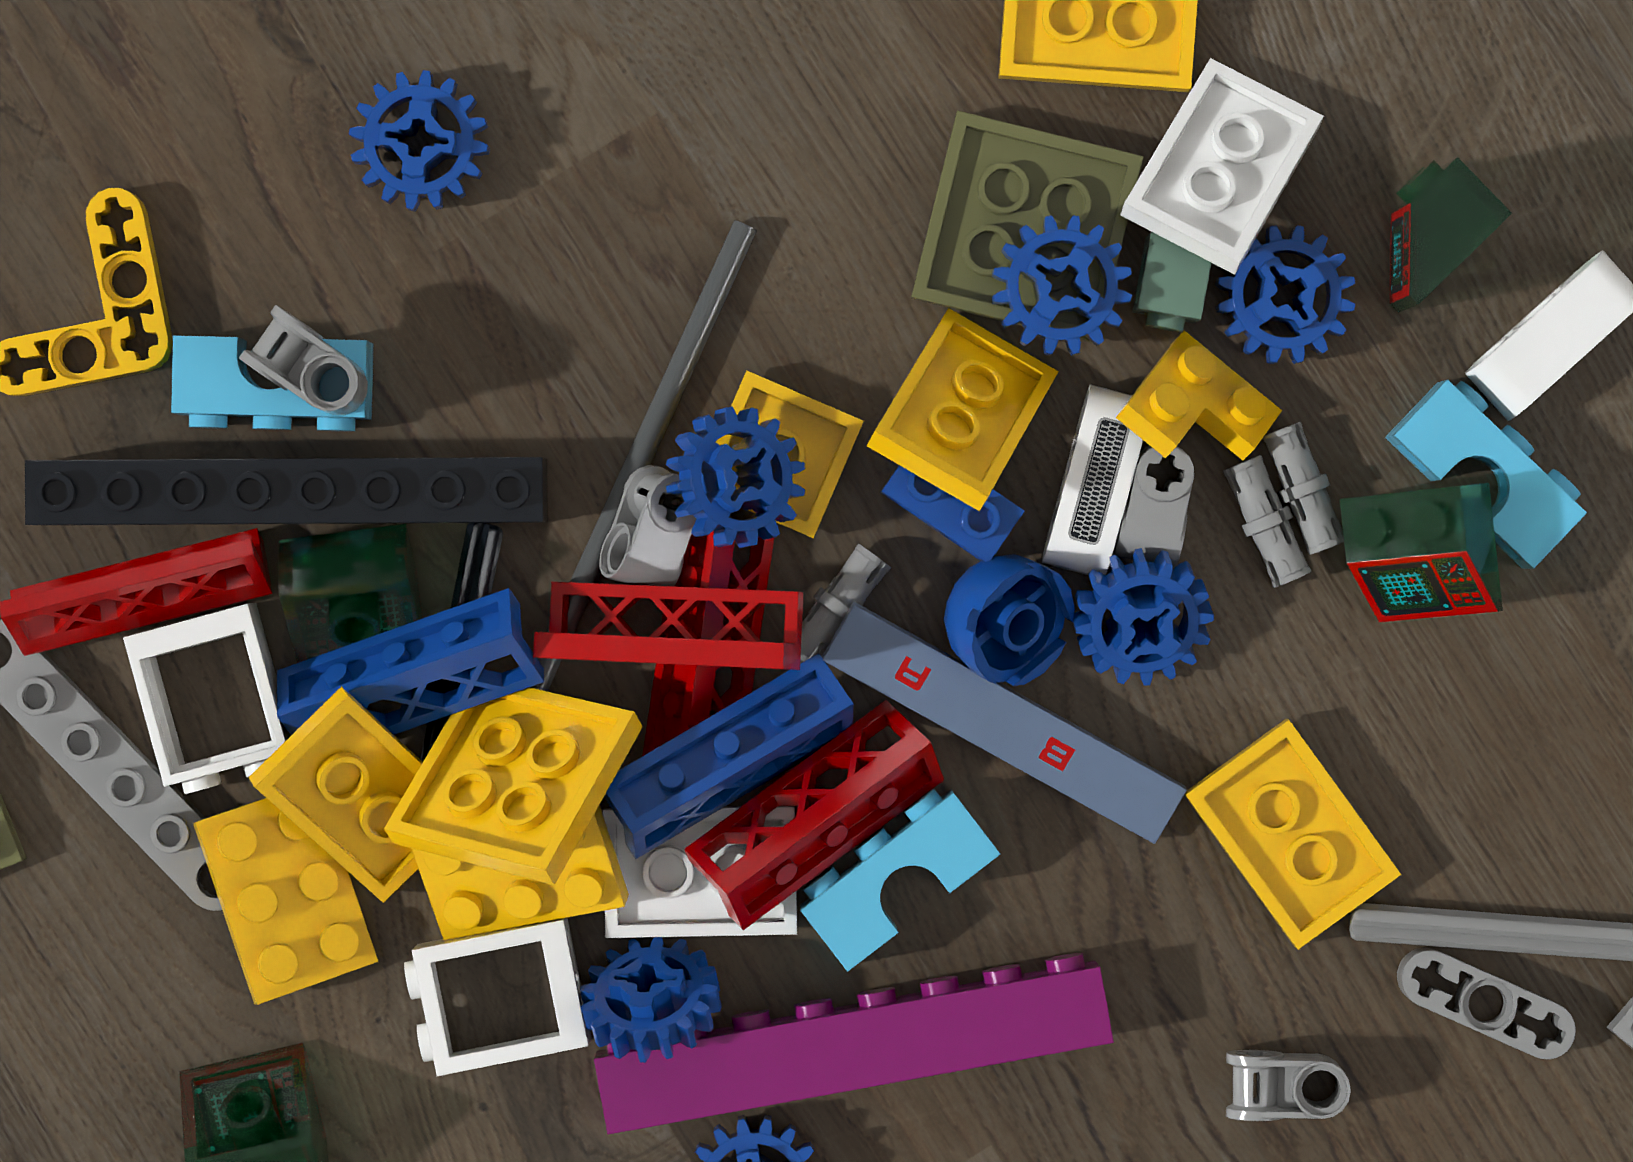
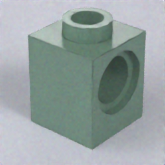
M1151 232L1145 238L1132 312L1147 315L1145 326L1183 332L1185 322L1196 323L1202 318L1211 262Z

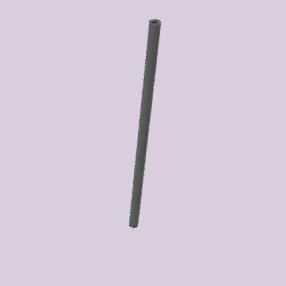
M734 220L570 582H598L601 576L599 562L602 545L614 522L624 492V485L629 476L638 468L651 465L757 233L756 229ZM569 595L567 633H575L590 600L589 596ZM537 658L544 668L545 682L530 688L548 691L562 659Z

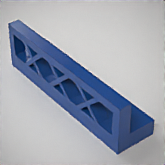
M510 588L277 670V717L290 735H292L342 686L365 709H367L369 704L383 699L402 703L400 709L386 714L368 710L394 735L545 682L544 668L537 658H533L532 650L522 637L520 603ZM510 654L519 665V667L503 673L483 669L486 663ZM439 679L460 683L457 689L446 693L425 689L428 683Z
M819 653L801 663L800 670L787 671L618 770L604 798L623 825L625 843L635 859L808 758L853 724L854 704Z

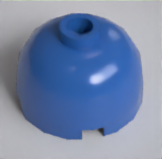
M1019 555L995 556L992 560L986 562L980 561L969 567L958 579L946 603L944 623L951 649L972 672L994 684L1007 682L1012 686L1025 685L1045 673L1060 656L1066 642L1060 639L1059 636L1063 629L1065 618L1073 622L1075 608L1071 588L1059 573L1043 564Z

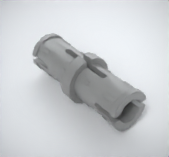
M1301 421L1264 435L1263 440L1274 461L1283 486V490L1279 491L1283 503L1289 502L1302 532L1301 535L1307 547L1308 555L1347 541L1326 489L1331 484L1326 473L1320 474L1308 446Z
M1258 455L1224 470L1223 473L1236 496L1246 523L1241 525L1246 537L1252 536L1257 549H1259L1273 588L1310 573L1311 569L1299 548L1289 523V519L1293 515L1288 505L1282 506L1269 479L1262 456Z
M859 543L825 590L820 587L813 596L817 602L802 622L801 660L803 662L818 653L822 657L853 601L862 606L875 586L891 569L889 565Z

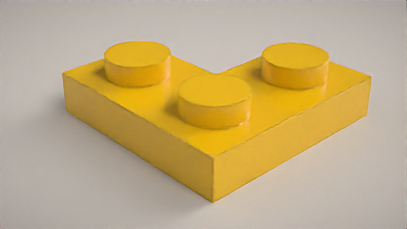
M1183 330L1116 418L1164 458L1178 446L1196 422L1241 460H1244L1257 447L1282 410Z

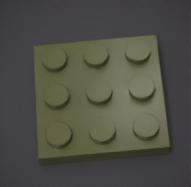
M957 110L911 299L1003 321L1011 312L1009 304H993L992 296L1002 290H1006V282L993 278L992 272L994 268L1010 267L1011 261L1001 252L1004 245L1008 243L1021 249L1025 244L1021 239L1019 230L1027 225L1037 235L1042 234L1043 220L1046 216H1053L1059 230L1066 229L1070 218L1075 215L1080 218V232L1088 235L1097 225L1104 228L1102 237L1098 242L1104 249L1116 243L1122 246L1128 219L1122 217L1121 212L1126 199L1138 181L1143 156ZM1067 243L1049 244L1039 248L1035 253L1051 260L1067 256L1074 245ZM1119 254L1112 259L1115 267L1117 266ZM1093 259L1087 268L1091 288L1103 297V274L1098 263ZM1064 270L1058 277L1047 273L1045 279L1052 284L1049 296L1055 301H1059L1065 295L1076 299L1078 292L1071 287V282L1075 276L1067 270ZM1020 274L1019 294L1024 307L1030 313L1036 304L1033 284ZM1072 311L1057 314L1049 327L1059 329L1073 328L1087 322L1089 319ZM1086 335L1080 338L1081 341L1092 343Z

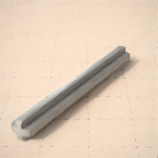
M1362 903L1350 912L1349 917L1350 935L1356 941L1633 961V923Z

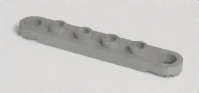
M0 618V633L8 638L12 647L10 660L5 666L0 668V704L194 903L207 910H222L218 896L209 894L208 891L204 890V886L200 882V873L206 864V860L193 822L205 819L206 817L174 784L163 786L159 769L44 651L24 656Z

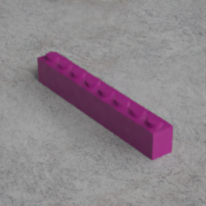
M1071 953L1046 959L1047 969L1022 974L1020 964L1004 965L984 970V981L959 985L957 976L938 977L920 982L921 992L896 996L895 987L877 988L858 993L857 1004L833 1008L831 998L811 1000L794 1005L796 1015L770 1019L769 1010L745 1012L731 1017L733 1024L731 1027L714 1029L711 1032L696 1029L694 1035L697 1045L691 1049L679 1042L673 1045V1058L666 1059L660 1049L653 1050L646 1063L639 1062L637 1050L630 1049L621 1059L616 1058L610 1043L607 1045V1049L598 1050L594 1057L607 1135L1114 1043L1101 968L1096 961L1084 962L1083 953Z

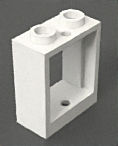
M257 603L244 604L123 637L164 787L181 782L184 794L222 784L219 775L220 771L242 765L246 777H249L291 736L277 717V676ZM242 633L271 740L185 764L156 656Z
M568 917L454 939H440L420 943L412 949L413 960L404 962L410 998L412 1000L421 998L426 1023L417 1025V1037L421 1056L424 1062L434 1061L437 1076L587 1047L590 1044L592 1037L590 1030L587 1031L581 1010L583 1005L580 993L581 982ZM541 941L559 1031L453 1052L435 962Z

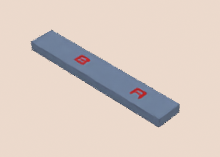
M854 601L822 655L823 661L1153 844L1158 840L1187 791L1182 783L1002 683L994 684L972 672L962 661Z

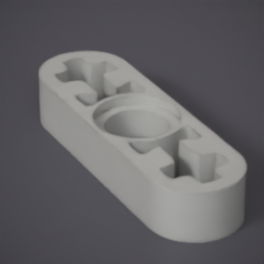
M1422 947L1412 950L1405 955L1399 964L1397 981L1400 990L1408 999L1421 1007L1540 1059L1557 1058L1566 1053L1573 1044L1576 1029L1571 1014L1564 1007L1545 997L1433 948ZM1432 960L1437 961L1436 972L1443 978L1456 984L1459 983V973L1461 971L1469 974L1457 989L1454 1009L1445 1007L1453 996L1441 989L1429 986L1424 994L1418 993L1420 983L1412 977L1413 971L1417 966L1427 969ZM1484 985L1495 986L1503 997L1501 1012L1497 1017L1489 1021L1475 1019L1469 1010L1471 994L1474 990ZM1519 997L1526 999V1002L1520 1007L1519 1011L1530 1017L1544 1020L1548 1012L1554 1013L1551 1023L1559 1029L1555 1040L1545 1037L1541 1041L1540 1046L1534 1045L1536 1034L1513 1022L1511 1035L1503 1032L1516 1015Z

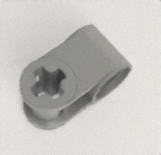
M275 305L270 313L273 320L252 351L244 350L239 357L240 360L282 389L290 390L311 406L332 415H346L354 412L363 404L367 395L368 381L364 371L354 361L323 341V336L278 305ZM342 367L348 374L349 388L341 399L327 402L321 396L319 390L321 377L329 369Z
M1148 445L1139 454L1112 556L1116 555L1117 557L1133 560L1135 549L1142 548L1146 561L1154 562L1156 556L1164 550L1169 553L1173 568H1175L1178 564L1184 542L1187 508L1194 480V466L1190 457L1183 449L1176 447L1170 453L1169 463L1179 469L1177 480H1166L1163 489H1156V479L1147 475V467L1149 463L1159 464L1163 456Z
M647 465L638 468L629 476L624 485V492L611 530L604 540L600 553L599 566L604 577L628 585L674 587L677 583L684 563V554L696 521L693 515L677 518L674 513L678 508L676 506L677 500L684 502L682 494L667 493L666 486L672 482L679 481V474L670 473L659 466ZM644 488L649 490L647 496L639 493V490ZM664 492L666 493L665 499L663 503L660 504L659 500L662 493Z
M1234 1050L1226 1053V1063L1233 1066V1103L1226 1107V1117L1230 1119L1244 1121H1273L1283 1118L1325 1119L1334 1117L1343 1111L1349 1102L1351 1093L1349 1079L1339 1064L1328 1055L1318 1053H1282L1269 1050ZM1323 1070L1335 1075V1090L1327 1099L1312 1101L1303 1096V1082L1312 1072ZM1257 1072V1095L1253 1098V1075Z

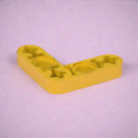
M107 188L98 192L90 200L86 209V224L105 319L1 341L0 392L11 396H29L150 372L160 368L169 359L173 349V337L149 217L144 203L136 195L121 188ZM118 200L120 207L133 211V219L123 223V230L127 243L134 244L140 240V252L119 251L108 257L106 256V246L119 247L114 228L101 224V216L111 212V202ZM126 262L140 264L147 275V284L144 290L133 298L120 297L112 285V277L115 270ZM152 303L154 313L152 315L140 313L143 329L146 333L158 336V345L151 346L148 350L149 358L141 360L138 352L127 351L126 341L136 336L134 320L129 316L119 320L118 309H139ZM76 337L88 338L94 344L97 351L94 365L83 373L71 372L63 362V349L65 345ZM49 342L48 360L56 374V379L47 381L48 369L46 368L27 370L23 373V383L17 385L14 377L3 376L1 365L11 362L10 352L17 350L19 356L25 359L46 357L40 345Z

